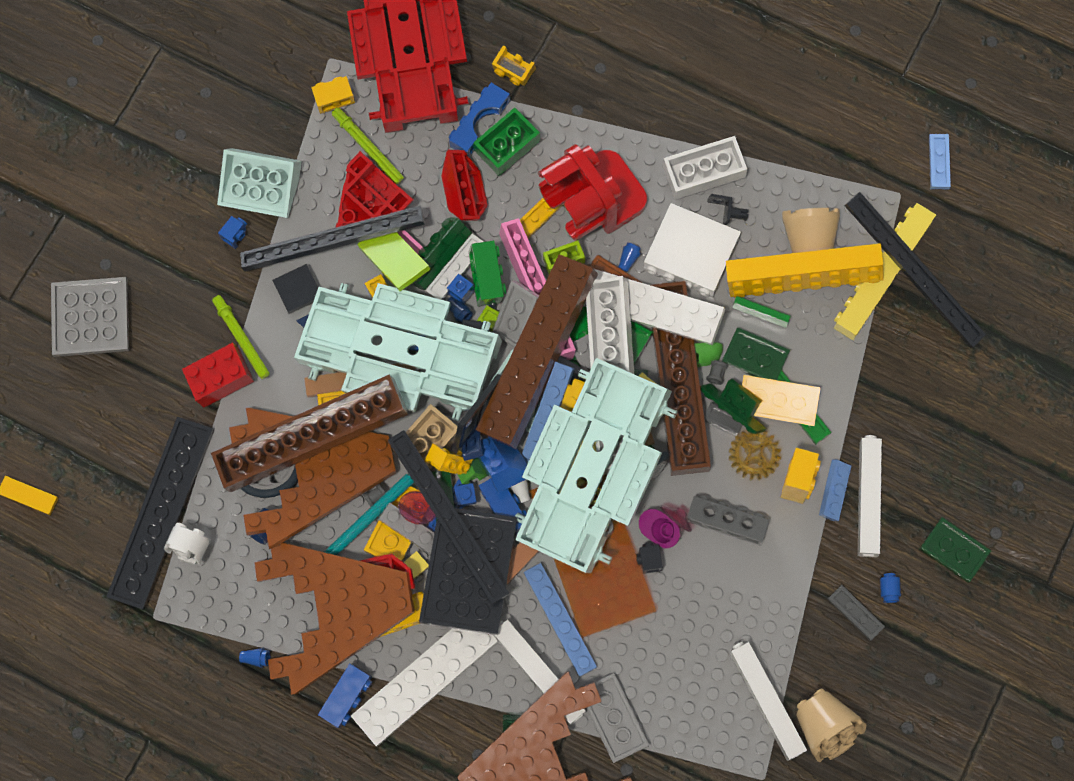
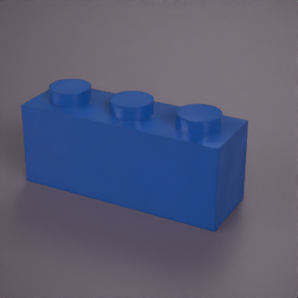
M490 479L478 485L480 492L494 514L516 517V514L519 513L522 516H526V511H521L518 506L520 502L515 493L511 495L508 489L498 493ZM519 522L516 524L515 535L518 534L522 525Z
M349 663L318 716L337 728H340L342 725L346 726L351 718L349 713L352 708L356 709L362 700L360 695L371 686L372 681L370 679L372 675Z

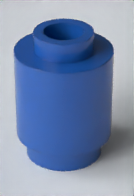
M894 573L884 574V577L880 578L881 598H883L884 603L899 602V597H901L900 577H896Z

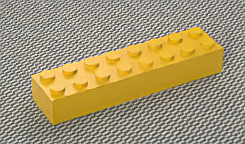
M881 243L726 261V271L730 297L736 298L738 296L743 298L746 295L761 296L764 293L780 294L783 291L799 292L809 288L818 290L828 286L836 288L846 284L855 286L864 282L878 283L883 280Z

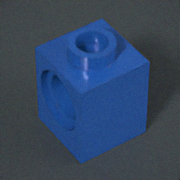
M459 273L447 287L448 295L463 304L475 292L474 285Z

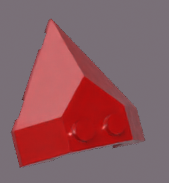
M359 151L347 164V174L343 185L336 227L405 210L414 200Z

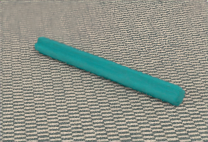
M405 474L324 552L334 555L339 554L384 511L388 503L395 501L414 483L410 475Z

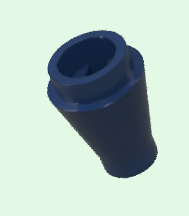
M450 297L447 300L451 303L449 310L458 322L462 323L463 320L471 319L473 312L469 306L456 300L454 297Z

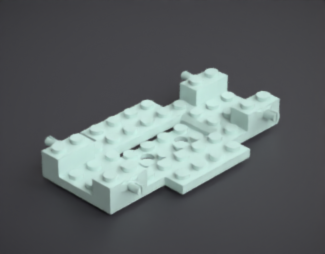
M341 283L338 292L318 287L294 356L299 364L312 368L308 377L309 380L316 381L319 371L343 372L347 375L341 391L348 393L390 374L395 379L407 410L415 412L420 396L423 394L440 399L442 403L453 406L455 410L451 419L459 421L462 410H469L483 393L482 389L492 359L497 358L502 343L498 334L488 332L491 325L490 322L483 321L480 330L446 321L451 306L450 302L406 290L399 292L395 287L380 283L376 287L372 301L346 294L349 286ZM375 336L382 337L380 345L372 344V339ZM417 346L419 349L416 355L408 354L409 347ZM355 352H362L363 354L373 355L381 359L395 361L399 364H406L426 371L425 373L358 356Z
M598 358L595 359L590 372L583 369L579 371L586 374V376L579 373L578 377L586 379L573 411L570 412L559 406H553L522 476L538 484L539 487L526 516H522L519 513L516 514V517H518L517 522L522 525L515 540L585 573H592L595 564L599 560L608 565L611 563L609 560H612V557L602 553L607 539L604 535L611 519L630 526L662 455V452L645 445L652 427L656 428L663 414L673 419L677 415V410L667 407L672 391ZM623 435L622 444L592 509H590L589 506L594 499L599 483L602 481L607 465L610 463L615 447L619 443V438ZM596 441H602L604 444V448L600 452H596L593 449V444ZM581 477L587 480V486L583 489L577 486V480Z

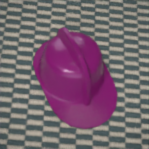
M648 509L641 514L639 529L646 538L662 548H672L677 544L681 534L680 525L675 519L657 509Z

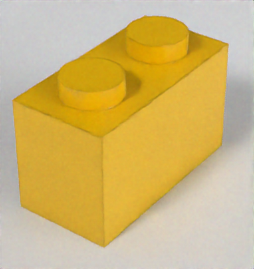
M347 76L336 77L332 81L320 82L311 87L320 114L355 103Z

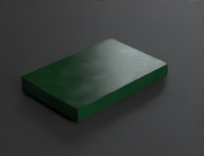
M737 327L722 362L751 376L777 380L790 350Z
M941 517L920 547L922 552L967 583H970L991 552L990 549L943 517Z

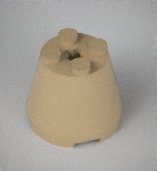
M807 208L795 210L792 214L791 210L783 211L782 220L792 253L833 249L840 219V209L835 208L829 212V208Z
M819 689L809 700L805 699L797 705L799 710L796 716L811 753L818 762H821L826 757L832 760L843 754L855 744L853 741L857 738L858 734H864L866 730V724L860 716L829 692H825L824 689Z

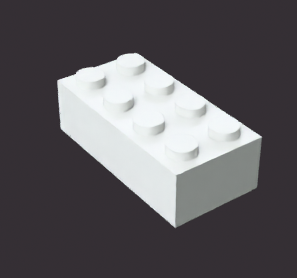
M735 136L663 158V169L675 200L746 178L747 167Z

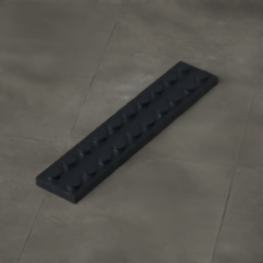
M180 417L176 418L109 588L107 598L145 610L167 553L164 550V546L173 527L179 522L214 432L213 428Z

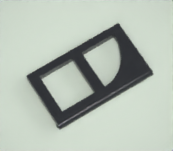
M500 374L494 377L458 423L452 448L453 453L457 454L477 428L501 378ZM471 420L470 425L466 429L468 422Z

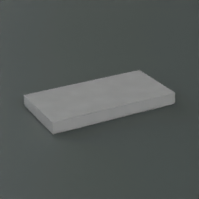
M612 673L596 681L595 684L602 702L586 708L614 764L649 747V743L615 674Z

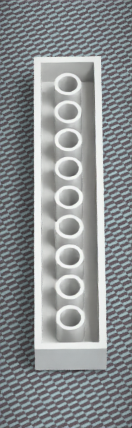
M623 276L597 279L594 281L593 287L586 297L591 368L595 359L598 358L634 374L628 282ZM623 435L620 436L619 443L615 447L610 463L607 465L603 475L609 473L622 444ZM596 441V452H600L603 450L604 444L602 441Z

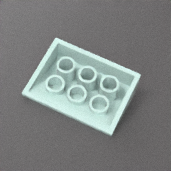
M233 148L225 149L223 152L217 205L288 218L299 182L302 161Z

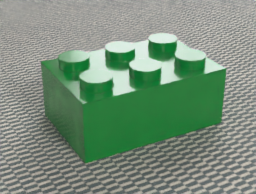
M514 107L473 142L474 151L500 176L540 142V132Z
M495 241L473 243L468 254L477 307L500 304L504 294H506L505 283H501L503 269L501 264L498 265V257H500L499 246H495Z

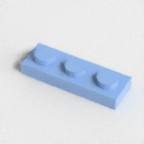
M930 134V189H950L949 134Z

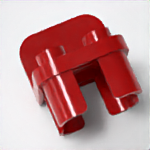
M574 144L564 151V156L538 171L539 177L545 178V180L539 183V190L548 206L555 209L564 203L565 208L572 217V220L566 223L565 230L574 241L579 240L599 226H602L604 231L610 234L639 216L645 210L647 195L644 188L620 155L614 151L602 150L595 154L589 145L581 149L578 145Z

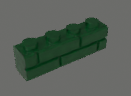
M450 217L445 219L439 232L434 233L430 237V243L419 250L418 255L429 265L430 270L413 282L417 288L426 290L472 234L458 218Z

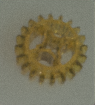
M742 431V437L736 435L735 440L737 442H731L733 448H730L728 452L733 455L729 456L728 459L729 461H735L731 464V467L735 468L738 466L736 474L742 471V478H745L748 474L750 475V481L753 480L754 476L760 481L761 474L764 478H768V472L773 474L775 472L774 468H778L779 464L776 461H780L781 456L776 454H779L781 449L775 448L779 444L778 441L771 442L774 439L773 435L769 438L766 437L767 431L763 435L750 432L747 435L745 431ZM758 441L761 443L757 446H754L747 442ZM741 446L744 448V452L747 454V457L743 462L739 457V449ZM766 447L770 452L769 463L765 461L766 458L763 456ZM759 451L758 457L754 456L750 459L752 453ZM751 464H757L763 467L755 469L750 468L748 466Z

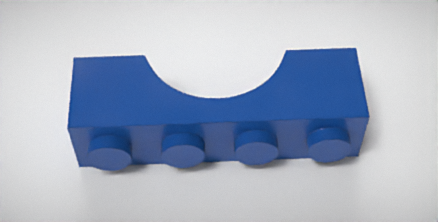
M492 82L488 87H484L479 100L473 102L468 115H464L461 118L457 130L454 129L449 135L450 147L454 150H465L468 157L474 151L473 142L478 139L474 131L476 123L486 115H501L510 102V94Z

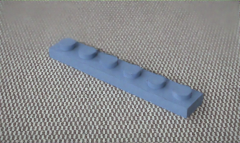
M555 361L522 452V457L527 465L553 406H561L567 386L570 384L575 370L573 367Z
M540 563L525 571L526 579L578 676L581 677L596 669L597 666L542 564Z

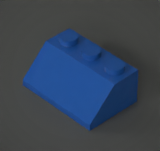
M489 437L482 440L483 456L478 458L498 493L526 480L522 476L527 463L517 448H511Z

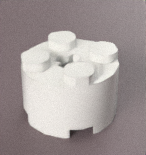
M176 523L164 546V550L169 554L173 551L178 556V559L182 561L200 564L210 539L205 537V533L199 529L194 528L192 531L187 529V526L184 524Z

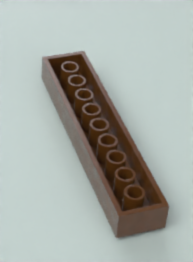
M558 255L476 428L479 433L511 448H517L550 378L555 361H558L585 304L586 297L598 276L594 268L563 255Z
M686 281L650 285L688 296ZM651 327L658 382L660 386L672 391L667 407L677 410V415L674 419L663 414L667 450L670 454L671 476L710 472L711 464L694 340Z
M389 374L214 451L211 455L223 488L233 492L408 415V411L395 379Z

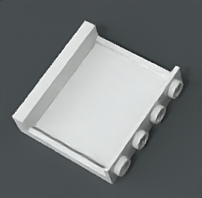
M671 203L645 258L643 268L650 274L663 276L669 282L686 281L687 289L692 288L703 296L713 297L726 267V261L729 260L735 245H737L741 232Z

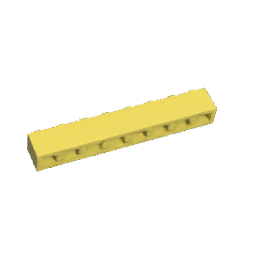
M916 203L914 208L909 207L904 215L906 220L904 223L900 221L894 231L913 251L936 214ZM885 251L882 252L883 280L878 283L864 282L857 285L854 289L857 292L853 298L850 296L844 304L847 307L843 313L840 311L834 319L836 322L834 329L851 340L855 339L900 271V268Z

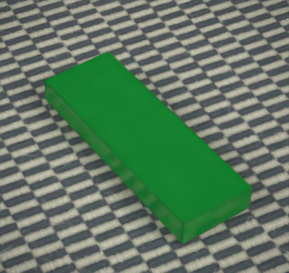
M736 296L733 308L785 328H787L790 316L738 296Z

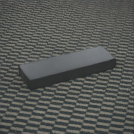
M843 585L827 599L869 641L885 627Z

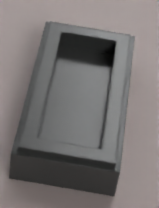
M710 402L704 415L705 422L738 436L743 425L733 420L732 416L726 411L721 410L718 405Z

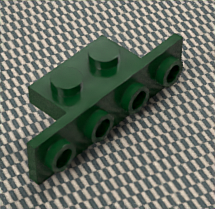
M734 379L728 380L723 392L711 383L700 386V391L704 393L706 398L714 401L721 410L730 414L733 420L740 422L746 427L748 432L759 434L766 431L767 428L753 418L761 401Z

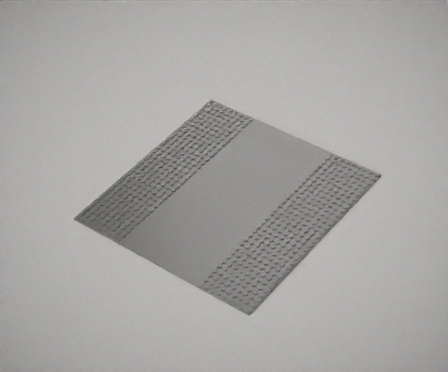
M329 59L321 82L326 83L336 77L347 76L355 103L340 109L348 117L352 118L354 124L404 177L401 183L396 185L414 200L406 209L421 206L425 225L406 229L405 231L422 247L427 246L430 243V237L434 233L439 232L445 219L450 217L458 218L448 210L441 175L447 150H454L450 147L449 135L454 129L457 130L461 118L464 115H468L473 102L478 101L481 97L480 93L453 87L456 98L467 96L469 103L458 105V121L440 124L438 117L402 123L403 130L385 133L381 118L373 120L369 118V112L380 111L376 77L358 80L355 64ZM316 100L297 160L302 162L299 182L288 218L278 217L270 245L336 228L343 185L347 174V164L359 151L386 175L344 128L340 127L339 122L332 116L334 110L320 114ZM510 101L501 115H486L476 123L474 131L478 138L515 107L540 132V142L500 176L473 151L469 158L481 172L488 206L478 221L460 220L472 234L483 242L495 241V246H499L500 257H498V265L501 264L503 269L501 283H505L507 293L511 281L519 282V279L499 235L501 223L518 218L520 220L543 198L539 190V183L545 180V178L539 177L538 171L564 156V151L574 144L578 145L581 149L589 145L595 154L602 150L614 151L620 155L644 188L647 195L646 207L639 216L610 234H607L602 226H599L580 238L579 243L585 256V265L590 266L594 258L599 255L618 267L623 246H626L627 242L641 248L640 256L626 273L644 284L653 285L671 283L665 280L663 276L650 274L643 268L645 258L671 203L723 224L725 206L708 203L707 199L711 194L732 197L733 207L749 209L747 221L730 218L729 223L726 225L741 232L737 245H735L729 260L791 254L792 250L782 220V212L791 210L792 214L795 210L807 208H829V212L839 208L840 219L833 249L878 244L844 205L858 192H861L894 229L901 195L898 192L743 156L747 167L746 178L675 200L663 169V158L701 146ZM564 205L528 239L545 280H547L549 274L543 261V252L574 242L565 230L566 223L571 221L572 217ZM359 242L262 268L243 331L270 374L265 379H261L238 344V348L245 359L254 382L221 399L212 427L214 432L200 465L182 522L189 530L193 531L195 528L205 533L204 536L210 539V543L200 564L182 561L173 552L153 614L155 620L290 656L304 653L301 633L320 630L314 591L296 594L293 576L257 582L254 562L272 559V553L268 543L266 545L260 544L246 535L243 515L257 513L261 508L269 510L282 508L280 495L270 498H259L249 495L241 489L233 492L227 491L223 488L211 453L232 444L229 427L248 424L246 408L294 417L318 406L317 396L307 398L304 378L309 377L312 368L299 364L294 358L304 330L296 320L308 315L313 303L288 314L272 280L307 264L318 287L338 292L341 283L349 286L346 294L372 301L373 298L367 290L365 282L381 274L388 286H395L359 249L357 245ZM470 266L462 276L473 284ZM726 267L713 297L703 296L692 288L687 289L688 297L726 309L714 342L723 345V353L718 361L722 362L737 327L790 350L782 371L792 383L821 387L817 415L831 431V434L815 445L798 423L753 416V418L767 428L766 431L752 434L746 430V427L742 426L739 435L735 436L705 422L711 464L710 472L671 476L668 461L661 473L646 488L630 526L611 519L613 533L606 539L602 552L612 557V560H609L611 561L609 565L599 560L595 564L592 573H585L539 551L513 580L506 585L510 595L504 598L501 621L505 622L508 619L558 679L569 671L575 688L596 682L614 673L649 743V747L644 748L645 750L758 780H764L766 777L775 737L730 653L734 645L740 642L744 644L749 642L783 704L826 518L819 516L831 460H840L874 314L873 310L854 340L834 329L836 325L834 319L840 311L842 313L847 307L844 304L850 296L852 298L857 292L854 289L857 285L846 284L836 288L828 286L818 290L809 288L799 292L783 291L780 294L764 293L761 296L746 295L743 297L746 300L789 315L790 320L787 328L734 309L733 304L736 298L730 297ZM413 283L403 289L431 297L425 293V290L417 288ZM475 292L465 303L473 312L469 321H477L486 307H477ZM447 294L443 300L447 301L450 296ZM504 294L500 304H496L494 310L500 312L506 294ZM449 310L446 321L462 325ZM637 323L642 327L652 331V328L650 326ZM375 336L372 339L373 345L377 346L382 343L381 336ZM651 336L634 365V375L639 376L641 373H644L659 385L653 336ZM502 340L497 358L492 359L482 392L487 388L511 350L515 348ZM694 340V344H696V343H703V342ZM408 350V354L410 355H416L418 353V351ZM355 352V354H357L358 356L366 357L388 364L398 363L387 359H381L380 357H376L373 355L363 354L362 352ZM711 365L697 367L700 386L710 384L706 377L710 374ZM727 365V369L724 370L722 377L723 384H711L723 392L728 380L734 379L742 386L743 375L749 374ZM319 371L317 376L332 373L328 371ZM701 392L703 413L705 415L710 402L716 403L706 398L704 393ZM421 394L415 412L407 410L408 415L369 432L388 435L389 439L403 430L406 432L430 404L457 426L469 410H462L459 421L451 419L455 410L453 406L442 403L440 399ZM662 416L656 428L652 427L650 431L655 442L652 446L659 452H668ZM527 430L524 431L517 446L521 455L529 435ZM482 435V440L488 438L487 436ZM453 444L448 449L450 454H454L452 452ZM392 447L396 474L379 483L385 493L405 474H408ZM795 448L818 453V460L821 461L815 477L814 489L809 499H805L803 504L780 498ZM434 466L430 469L431 472L439 471ZM451 473L454 487L459 477L457 474ZM278 474L270 478L272 483H278L281 480V476ZM608 474L603 475L598 488L602 489ZM488 475L480 481L478 478L470 480V483L474 485L477 504L466 505L463 508L464 510L494 514L478 486L490 479ZM527 480L531 500L518 504L520 510H525L526 513L539 487L538 484ZM298 481L294 484L292 488L299 487ZM412 483L410 485L411 487L418 489L415 483ZM374 486L373 488L369 489L368 491H366V492H364V493H368V492L372 491V490L375 489L377 486ZM511 487L508 488V490H509V492L511 493V495L514 494V492H513V490L511 489ZM363 494L287 539L284 543L324 552L370 508V505ZM594 495L593 500H597L598 496ZM703 495L708 497L709 501L715 503L722 501L727 503L728 507L734 509L740 507L753 515L755 513L765 515L769 523L762 545L760 546L686 522L693 497ZM429 508L422 522V525L425 527L428 526L435 515L431 508ZM657 509L679 523L681 537L672 548H662L659 546L663 566L662 571L643 574L641 565H637L636 554L639 553V548L643 547V544L654 542L641 533L639 518L644 511ZM706 509L704 511V514L707 517H713L715 515L712 509ZM380 515L337 555L358 561L375 557L364 552V548L379 521ZM725 515L723 520L726 523H732L733 517ZM749 521L742 522L743 528H752V524ZM517 534L514 536L513 549L520 543L515 540ZM412 543L403 562L417 551L429 565L430 555ZM540 563L597 666L596 669L581 677L578 676L524 575L525 571ZM428 569L414 579L415 589L412 590V595L418 592H423L424 594ZM417 624L377 638L335 668L346 670L349 663H352L372 675L373 678L390 682L452 628ZM498 641L496 645L438 695L521 716L543 693ZM584 708L586 713L571 726L568 724L570 730L601 738L587 708Z

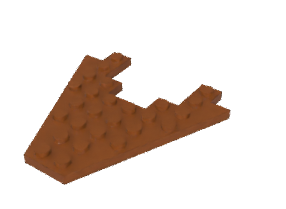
M246 408L248 424L229 427L231 442L235 443L293 416ZM367 432L295 464L299 487L279 490L282 508L243 515L246 535L266 533L269 549H273L396 474L391 446L388 443L389 436Z
M284 542L271 549L272 559L254 562L257 582L293 576L296 594L313 591L315 594L320 630L301 633L304 653L268 660L270 679L289 677L291 695L298 694L415 612L408 572Z
M569 671L566 672L458 775V780L589 781L586 772L566 778L553 741L571 735L565 715L602 702L595 682L575 688ZM629 776L618 781H632Z

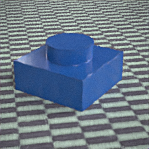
M473 483L454 486L458 507L477 504Z

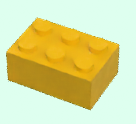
M795 448L780 498L801 504L804 503L805 499H809L814 489L815 477L821 463L818 460V453Z

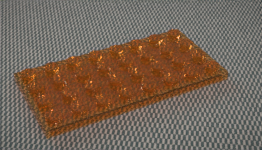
M606 474L603 475L602 481L599 483L598 488L602 489L606 480ZM586 478L583 479L585 482L580 489L587 486ZM538 488L530 490L532 500ZM594 495L593 500H597L598 496ZM611 519L613 533L606 539L602 552L612 557V560H609L611 561L609 565L599 560L595 564L592 573H585L553 558L581 638L656 612L641 567L637 564V557L625 524Z

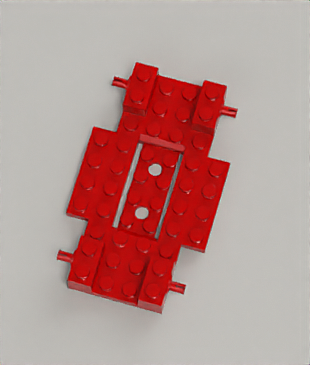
M364 0L365 8L347 11L357 79L376 77L380 111L369 112L370 120L381 118L385 133L403 130L402 123L438 117L440 124L458 121V105L469 103L467 96L456 98L453 92L449 68L450 64L467 62L457 0ZM417 1H420L430 63H426L416 5ZM384 7H387L388 17L397 67L394 69L389 45ZM401 14L409 16L407 21H400L398 17ZM412 46L414 51L411 54H406L404 48Z

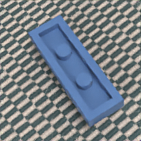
M837 459L831 460L819 516L832 521H839L851 465Z

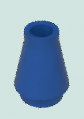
M627 242L626 246H623L618 268L628 272L640 256L641 248Z
M265 648L241 651L239 655L240 663H247L261 668L268 666V660L270 659V652L265 650Z

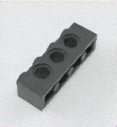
M703 495L693 497L686 522L760 546L762 545L769 523L765 515L759 513L753 515L740 507L734 509L728 507V504L722 501L715 503L709 501L710 499ZM706 509H712L715 515L713 517H707L704 514V511ZM723 516H732L733 522L726 523L723 520ZM749 521L752 524V528H743L742 522Z

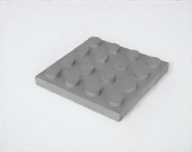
M126 277L51 283L53 357L129 351L128 279Z

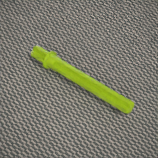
M335 108L332 116L339 122L340 127L344 128L395 184L401 183L404 179L401 173L354 124L350 116L348 117L340 108Z
M217 295L212 299V302L218 310V316L223 318L261 379H265L269 376V371L234 317L231 306L227 305L220 295Z

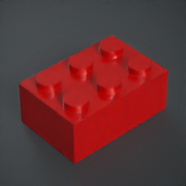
M233 342L182 369L195 401L203 408L254 382L240 349Z

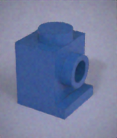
M231 216L218 232L221 240L237 249L238 240L241 241L246 234L245 227L247 223L241 218L236 219Z

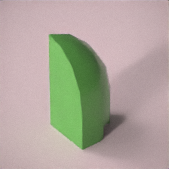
M714 342L713 345L706 343L694 344L697 367L711 365V361H718L723 353V345L718 342Z
M478 458L473 459L467 474H457L462 484H470V480L476 478L480 481L487 476Z

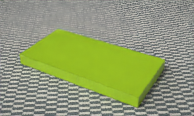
M397 232L360 241L357 244L359 249L399 292L430 270L429 265Z

